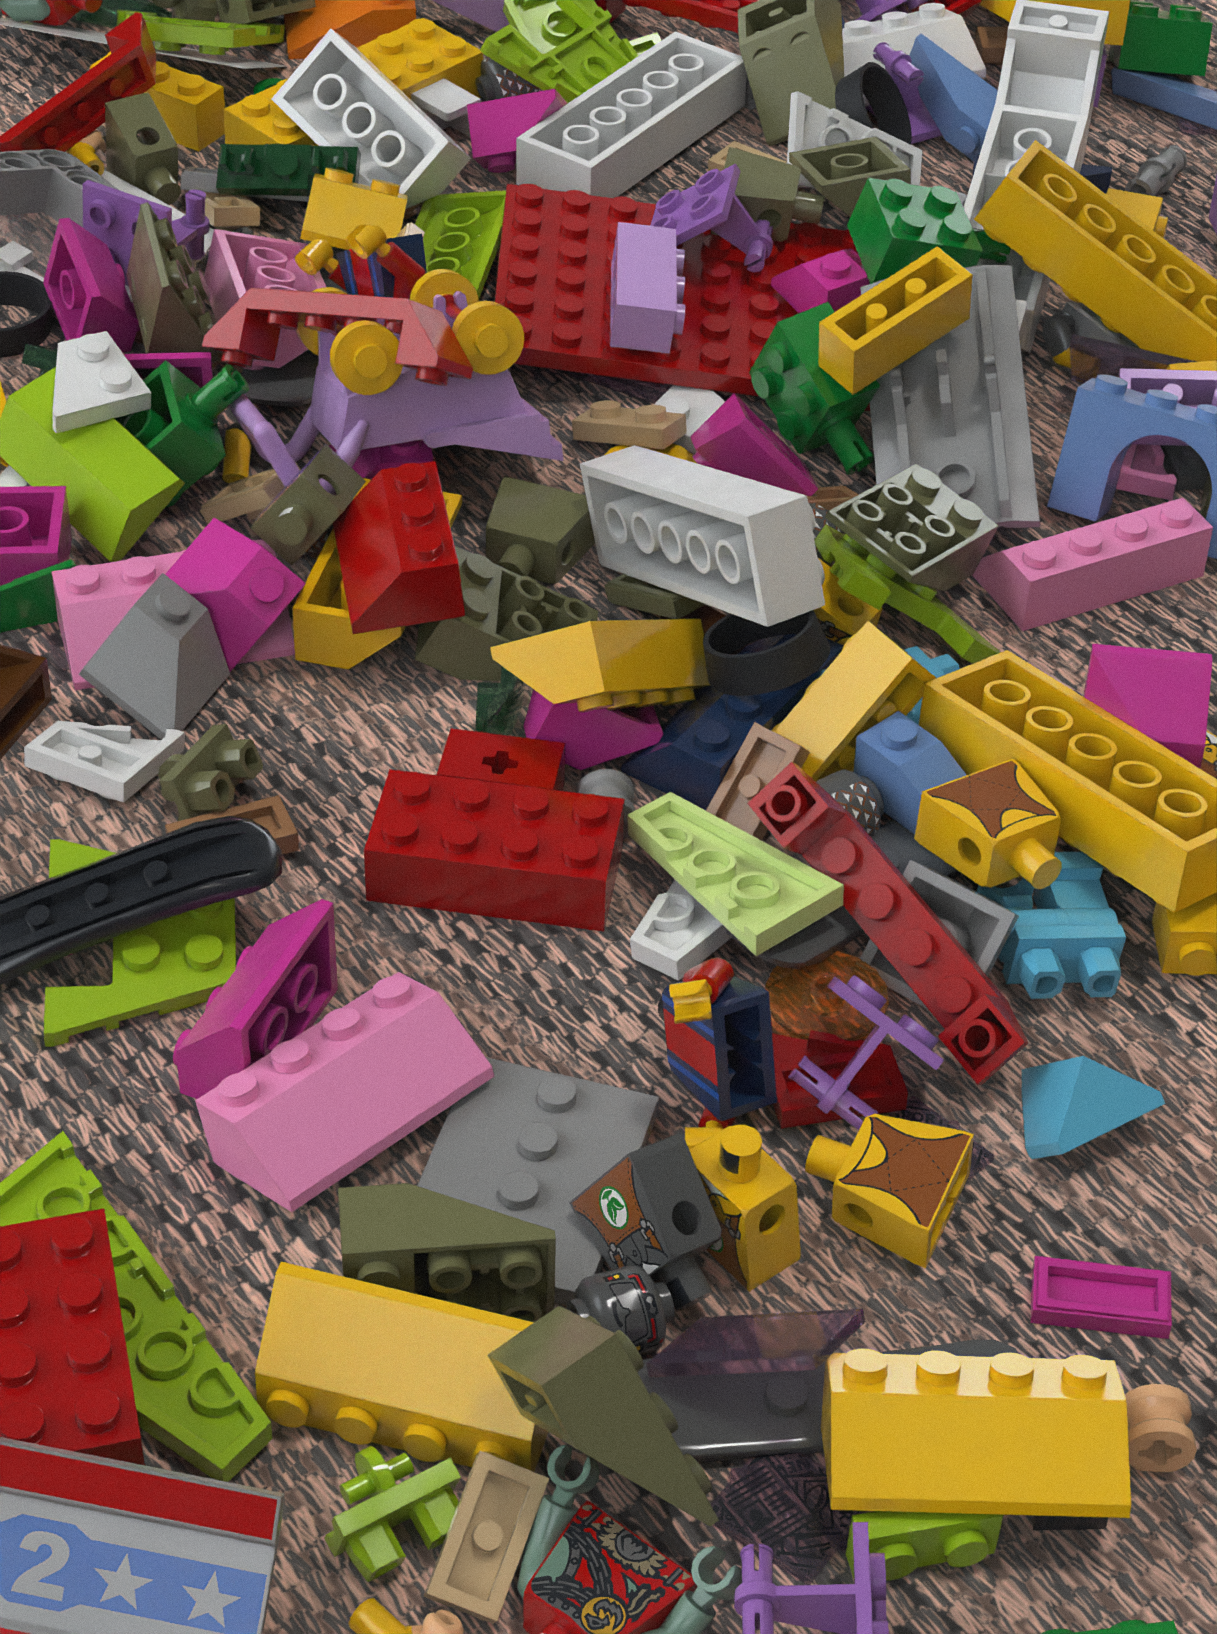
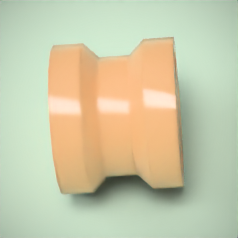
M1167 1384L1139 1386L1125 1394L1127 1402L1129 1465L1136 1470L1150 1472H1173L1187 1466L1195 1458L1197 1451L1194 1434L1187 1427L1192 1416L1188 1395L1179 1388Z

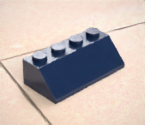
M792 633L761 639L747 645L737 655L756 653L776 647L797 634ZM827 638L830 645V654L826 662L807 678L777 691L758 695L735 696L718 692L711 686L701 688L695 694V700L683 705L661 727L663 736L659 743L635 751L621 765V772L666 794L672 792L706 811L754 722L769 730H772L777 724L782 722L803 698L808 686L820 677L821 670L827 669L841 653L844 645Z

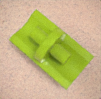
M372 1446L355 1454V1464L359 1476L339 1485L340 1492L348 1505L366 1496H369L370 1499L334 1516L332 1519L334 1531L326 1534L324 1539L335 1557L346 1551L350 1560L365 1580L370 1582L401 1565L406 1557L391 1529L392 1527L411 1518L428 1550L444 1543L459 1503L453 1491L461 1475L450 1457L396 1485L395 1481L414 1472L413 1464L406 1453H402L385 1462L382 1455Z

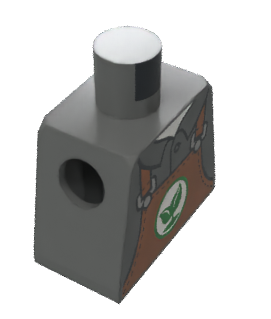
M681 1132L628 1153L569 1202L574 1213L610 1268L613 1270L627 1265H636L643 1268L653 1281L660 1279L670 1291L676 1312L700 1302L713 1293L695 1258L721 1239L722 1229Z

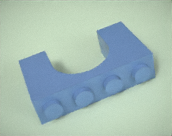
M1097 375L1096 379L1091 378L1077 388L1047 507L1095 522L1098 521L1111 509L1122 464L1132 443L1137 439L1152 435L1173 437L1191 446L1202 457L1208 468L1212 482V496L1206 520L1213 526L1208 557L1217 559V406L1199 404L1196 409L1177 403L1178 397L1166 391L1149 389L1145 394L1128 389L1127 381L1111 375Z

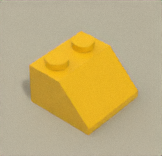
M326 168L324 175L317 173L314 175L300 239L307 241L323 239L332 247L349 250L351 248L346 241V237L360 224L380 226L384 230L387 239L395 238L402 229L407 195L399 193L400 185L372 179L371 186L352 182L354 176L352 173Z

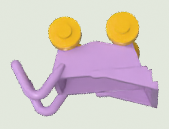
M450 269L432 270L416 282L411 291L410 300L443 312L473 367L471 379L449 377L447 386L433 385L415 380L416 370L395 364L400 338H397L385 326L374 321H357L344 328L343 325H337L335 333L311 330L304 327L305 322H298L297 330H295L297 336L311 352L318 355L319 365L316 368L311 406L308 408L290 442L287 444L282 442L273 425L263 417L246 394L241 395L229 408L247 434L258 455L272 465L284 487L300 472L295 462L307 454L319 431L337 450L336 454L351 468L363 449L421 439L430 448L455 444L564 461L562 444L550 435L549 420L520 397L511 373L507 370L517 361L524 345V331L517 316L497 302L479 301L477 291L472 283L458 272ZM323 287L312 291L321 293L347 294L346 292L333 287ZM323 478L319 479V483L327 492L332 495L336 494L335 489L329 482Z

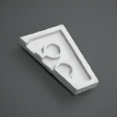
M674 880L667 893L657 895L631 936V954L633 959L679 981L689 969L699 965L732 937L726 933L723 924L683 886Z

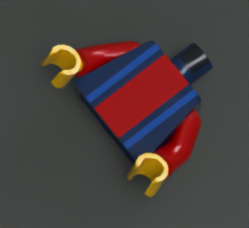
M360 224L349 233L346 241L351 249L337 253L338 261L333 258L334 252L332 247L323 239L311 241L295 256L296 264L305 273L315 275L324 268L329 272L328 278L350 295L410 299L414 285L427 273L422 233L387 239L384 230L377 225Z
M721 958L709 959L689 969L684 974L683 981L666 986L658 1003V1014L665 1023L668 1063L671 1071L705 1107L698 1127H685V1141L690 1150L724 1128L733 1126L736 1116L777 1103L769 992L766 989L734 977L731 964Z

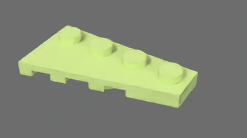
M672 792L627 815L628 835L755 956L760 955L843 906L844 885Z

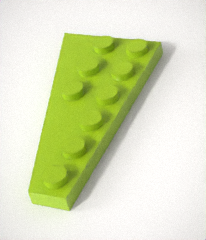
M62 1131L0 1182V1226L105 1209L139 1427L212 1479L229 1482L273 1439L271 1421L230 1363L221 1360L206 1339V1330L193 1312L189 1314L175 1295V1288L124 1215L116 1213L104 1196L101 1183L91 1169L86 1171L75 1155L73 1144L64 1131Z

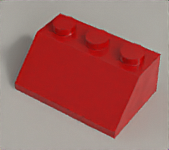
M436 461L405 463L399 467L381 469L333 522L352 633L359 634L464 617L465 610L459 562Z

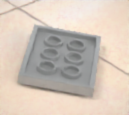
M486 1057L492 1065L494 1077L451 1106L417 1186L555 1230L554 1302L566 1305L569 1300L575 1299V1290L581 1280L599 1274L605 1261L569 1202L628 1153L647 1145L658 1114L659 1097Z

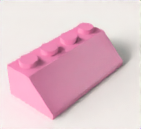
M214 229L204 278L209 289V301L216 322L250 288L312 292L326 287L320 271L315 275H308L295 262V256L308 244ZM281 328L275 362L253 360L252 368L245 369L261 370L264 366L281 368L307 351L308 348L300 341L295 330Z
M1179 498L988 555L981 559L972 576L1022 631L1202 577L1206 566L1213 526L1184 498Z
M262 539L253 540L277 558L275 551ZM186 550L149 557L137 556L123 561L97 565H78L71 569L52 571L58 624L74 690L94 688L79 673L132 606L162 573H167ZM288 605L238 664L295 655Z
M397 972L393 976L378 981L372 989L342 1008L329 1012L320 1022L298 1036L278 1044L271 1053L241 1072L226 1077L217 1087L196 1099L195 1102L213 1161L228 1173L290 1212H293L492 1079L494 1072L492 1065L439 992Z

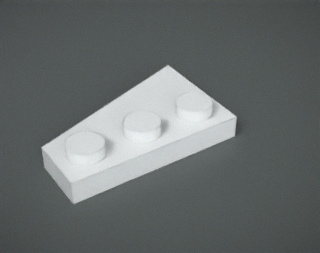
M799 91L791 93L787 152L788 164H791L789 162L790 152L877 137L911 169V184L920 186L921 149L877 128L871 129L848 118L849 115L837 109H829L812 101L811 97ZM800 173L798 188L816 189Z

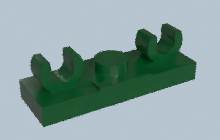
M220 144L216 189L219 194L310 196L315 173L324 175L326 168L354 174L352 182L358 183L361 153L358 147L291 144Z

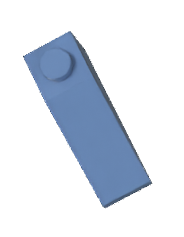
M921 33L916 37L909 55L912 59V64L924 73L921 76L923 81L918 86L920 97L944 139L974 162V155L981 152L996 103L998 90Z
M900 711L859 734L856 738L853 772L859 776L869 778L875 784L883 800L884 812L914 835L922 791L966 776V773L939 739Z

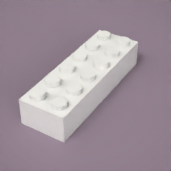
M675 31L517 137L516 185L535 184L542 189L564 192L579 190L593 196L618 197L745 106L747 73L742 56Z
M636 445L580 463L598 559L602 566L766 627L825 606L822 588L825 575L823 566L817 558L813 535L815 516L806 495Z

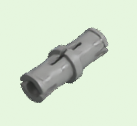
M1170 145L1169 149L1167 147L1162 149L1157 157L1146 160L1139 168L1138 175L1127 183L1125 191L1151 196L1166 192L1174 183L1175 176L1183 171L1187 165V156L1184 150L1178 146Z

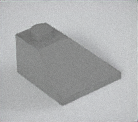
M164 573L158 577L132 606L79 673L81 677L161 740L165 737L167 729L183 731L230 674L208 608Z
M910 860L903 876L988 977L1019 915L935 869ZM870 939L855 970L928 1009Z

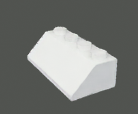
M941 3L923 4L919 6V11L908 14L899 11L888 12L882 15V20L873 22L865 20L849 21L844 24L842 29L844 77L868 62L877 63L885 69V66L873 57V54H876L873 52L874 48L881 42H886L895 51L901 50L910 55L914 41L921 33L979 77H986V67L963 17L945 9V5ZM863 94L864 104L869 106L870 104Z
M331 28L271 99L318 146L358 147L361 153L358 184L371 186L372 179H378L400 185L399 193L407 195L406 209L441 194L471 159L458 144L366 56Z

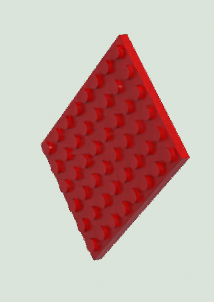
M507 184L494 302L505 306L513 312L523 327L524 345L519 358L514 364L758 396L754 390L749 371L777 322L799 314L771 286L772 277L800 264L840 250L853 249L858 254L848 229L824 228L810 222L791 223L787 240L782 242L773 241L772 252L765 259L763 269L759 272H750L747 270L748 265L744 266L746 254L721 236L711 234V229L676 246V249L685 250L682 277H685L682 302L685 305V319L682 335L673 334L670 353L611 347V262L618 222L650 226L656 204L636 202L631 198L623 196L614 198L593 196L579 190L564 192L542 189L535 184ZM870 403L864 411H870Z

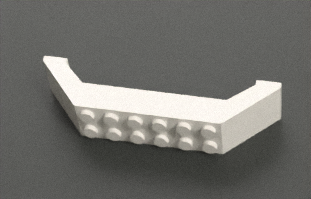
M1016 0L1008 26L996 103L964 204V210L973 228L983 229V226L976 222L974 218L1035 140L1080 174L1086 150L1109 11L1029 0ZM1011 249L1009 255H1006L1007 260L1004 263L979 259L976 266H1012L1021 351L1030 353L1050 278L1044 273H1038L1029 268L1024 263L1022 256L1013 249Z

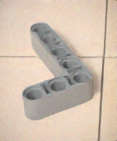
M42 149L0 152V215L45 212L57 222L61 218H70L83 227V183L90 180L117 190L119 189L78 158L63 151Z

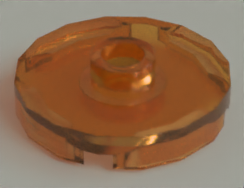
M836 951L819 963L800 969L784 968L777 965L773 968L765 984V989L769 992L772 1030L775 1034L808 1040L811 1030L835 1034L847 1041L865 1040L876 1024L833 992L827 985L834 976L845 984L848 983L853 975L857 976L887 999L880 1009L885 1015H887L889 1008L887 985L875 968L856 956Z

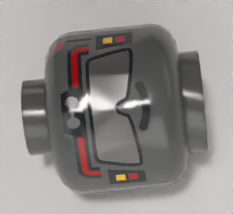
M636 1265L623 1266L582 1279L575 1290V1299L569 1300L566 1304L567 1310L583 1318L592 1316L603 1328L612 1332L621 1330L632 1341L641 1357L659 1351L665 1342L666 1324L673 1322L675 1319L673 1300L666 1284L663 1281L654 1283L649 1274L643 1268Z

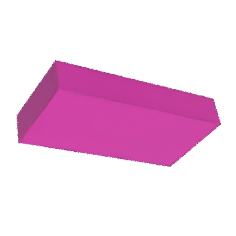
M1035 1256L1032 1267L1030 1323L1169 1339L1172 1327L1171 1271Z

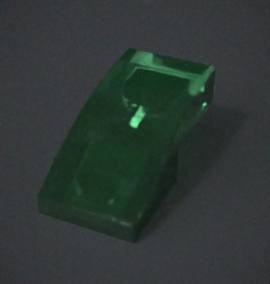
M501 666V683L478 682L476 705L477 732L509 736L520 715L525 683L503 666Z

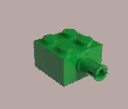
M1130 0L1123 46L1110 45L1108 59L1118 69L1205 76L1213 23L1202 15L1201 10H1196V6L1170 4L1169 11H1161L1159 7L1153 6V2Z
M867 178L847 224L870 284L889 278L937 246L964 268L976 266L979 259L1004 263L1007 260L1006 255H1009L1011 248L1005 243H1000L990 238L984 229L973 228L957 192L944 186H933L931 188L908 184L900 179L881 180Z
M826 302L777 322L749 374L754 390L759 397L766 400L777 418L780 433L786 440L792 443L797 453L803 454L830 443L844 466L846 474L852 475L856 471L854 467L859 472L874 461L873 452L867 447L855 424L880 385L875 380L852 395L818 366L819 322L834 313L829 302Z
M165 360L143 380L151 391V409L115 418L185 482L165 508L173 506L180 499L182 493L202 476L213 472L220 461L226 456L217 425V416L241 395L249 391L248 383L239 371H234L233 366L229 364L225 365L222 371L200 388Z

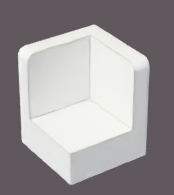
M446 79L439 80L411 94V100L441 129L451 126L470 137L467 105L481 102L480 98Z

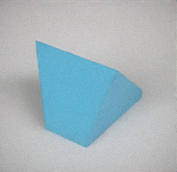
M1085 1056L1022 1069L1025 1148L1031 1159L1062 1155L1166 1104L1160 1091Z

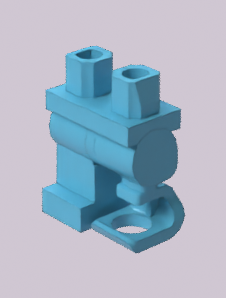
M1055 852L1054 856L1062 864L1060 874L1046 888H1035L1034 895V887L1024 878L1009 888H997L995 886L989 888L978 885L977 892L1019 915L998 956L1000 961L1004 963L1002 972L1006 984H1023L1031 999L1053 998L1061 993L1064 983H1082L1084 991L1091 998L1112 997L1116 993L1121 977L1119 959L1126 935L1122 925H1118L1115 911L1109 908L1100 883L1103 865L1083 852ZM1032 895H1033L1034 901H1035V903H1036L1037 909H1032V908H1033Z

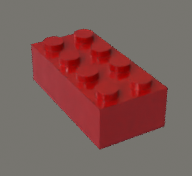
M389 769L364 848L366 901L604 932L623 850L625 799Z
M105 1209L0 1226V1437L145 1465Z

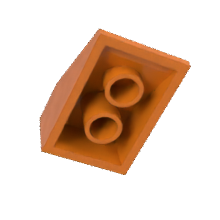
M315 0L316 7L284 14L288 59H305L330 28L356 48L377 39L382 34L397 30L416 19L415 0Z

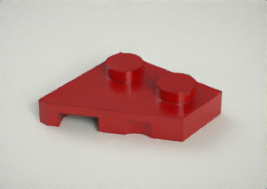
M814 1030L810 1031L808 1040L772 1033L777 1103H774L773 1107L780 1128L841 1120L842 1118L832 1110L825 1114L817 1108L816 1104L819 1100L795 1081L790 1080L788 1076L796 1068L815 1083L817 1082L813 1076L798 1066L799 1061L806 1055L810 1061L836 1079L865 1040L847 1041L835 1034ZM880 1043L850 1081L847 1089L871 1108L877 1110V1114L906 1110L908 1091L890 1045ZM849 1107V1110H851L858 1117L863 1116L853 1107Z

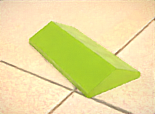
M506 190L439 194L424 201L415 225L425 232L423 243L427 273L436 269L456 271L472 283L477 291L478 298H480L501 241Z
M56 367L8 396L0 418V456L31 486H66L70 524L110 562L121 561L185 482L115 418L55 433L52 415Z

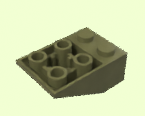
M759 0L738 9L739 49L766 143L769 146H773L788 140L791 93L799 91L811 97L812 101L829 109H836V86L844 78L841 3L838 0Z
M148 202L140 205L126 276L146 354L211 352L212 363L219 361L217 351L202 347L204 335L217 323L211 311L206 312L204 300L210 299L205 278L200 270L194 272L186 247L183 244L177 246L176 237L168 219L159 220Z
M914 464L834 507L825 516L831 523L909 583L947 591L974 574L999 526L984 515L978 505L960 497L944 485L938 475L920 467L918 464Z
M455 546L459 562L465 616L419 624L415 660L460 680L523 682L492 659L490 647L588 621H598V611L579 599L569 598L540 585L531 577L518 575L494 564L483 555L470 553Z
M410 1183L338 1188L342 1271L344 1277L530 1322H536L554 1309L555 1230Z
M557 1306L488 1354L490 1361L523 1417L711 1527L719 1521L706 1497V1494L712 1491V1485L708 1476L690 1454L685 1453L683 1455L672 1436V1433L678 1430L677 1421L667 1404L655 1392L648 1393L637 1373L644 1368L642 1357L632 1341L621 1330L612 1332L603 1328L592 1316L583 1318L561 1306Z

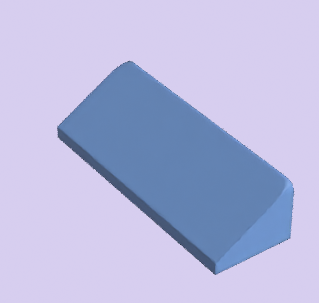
M1112 68L1113 94L1217 130L1216 91L1160 72Z

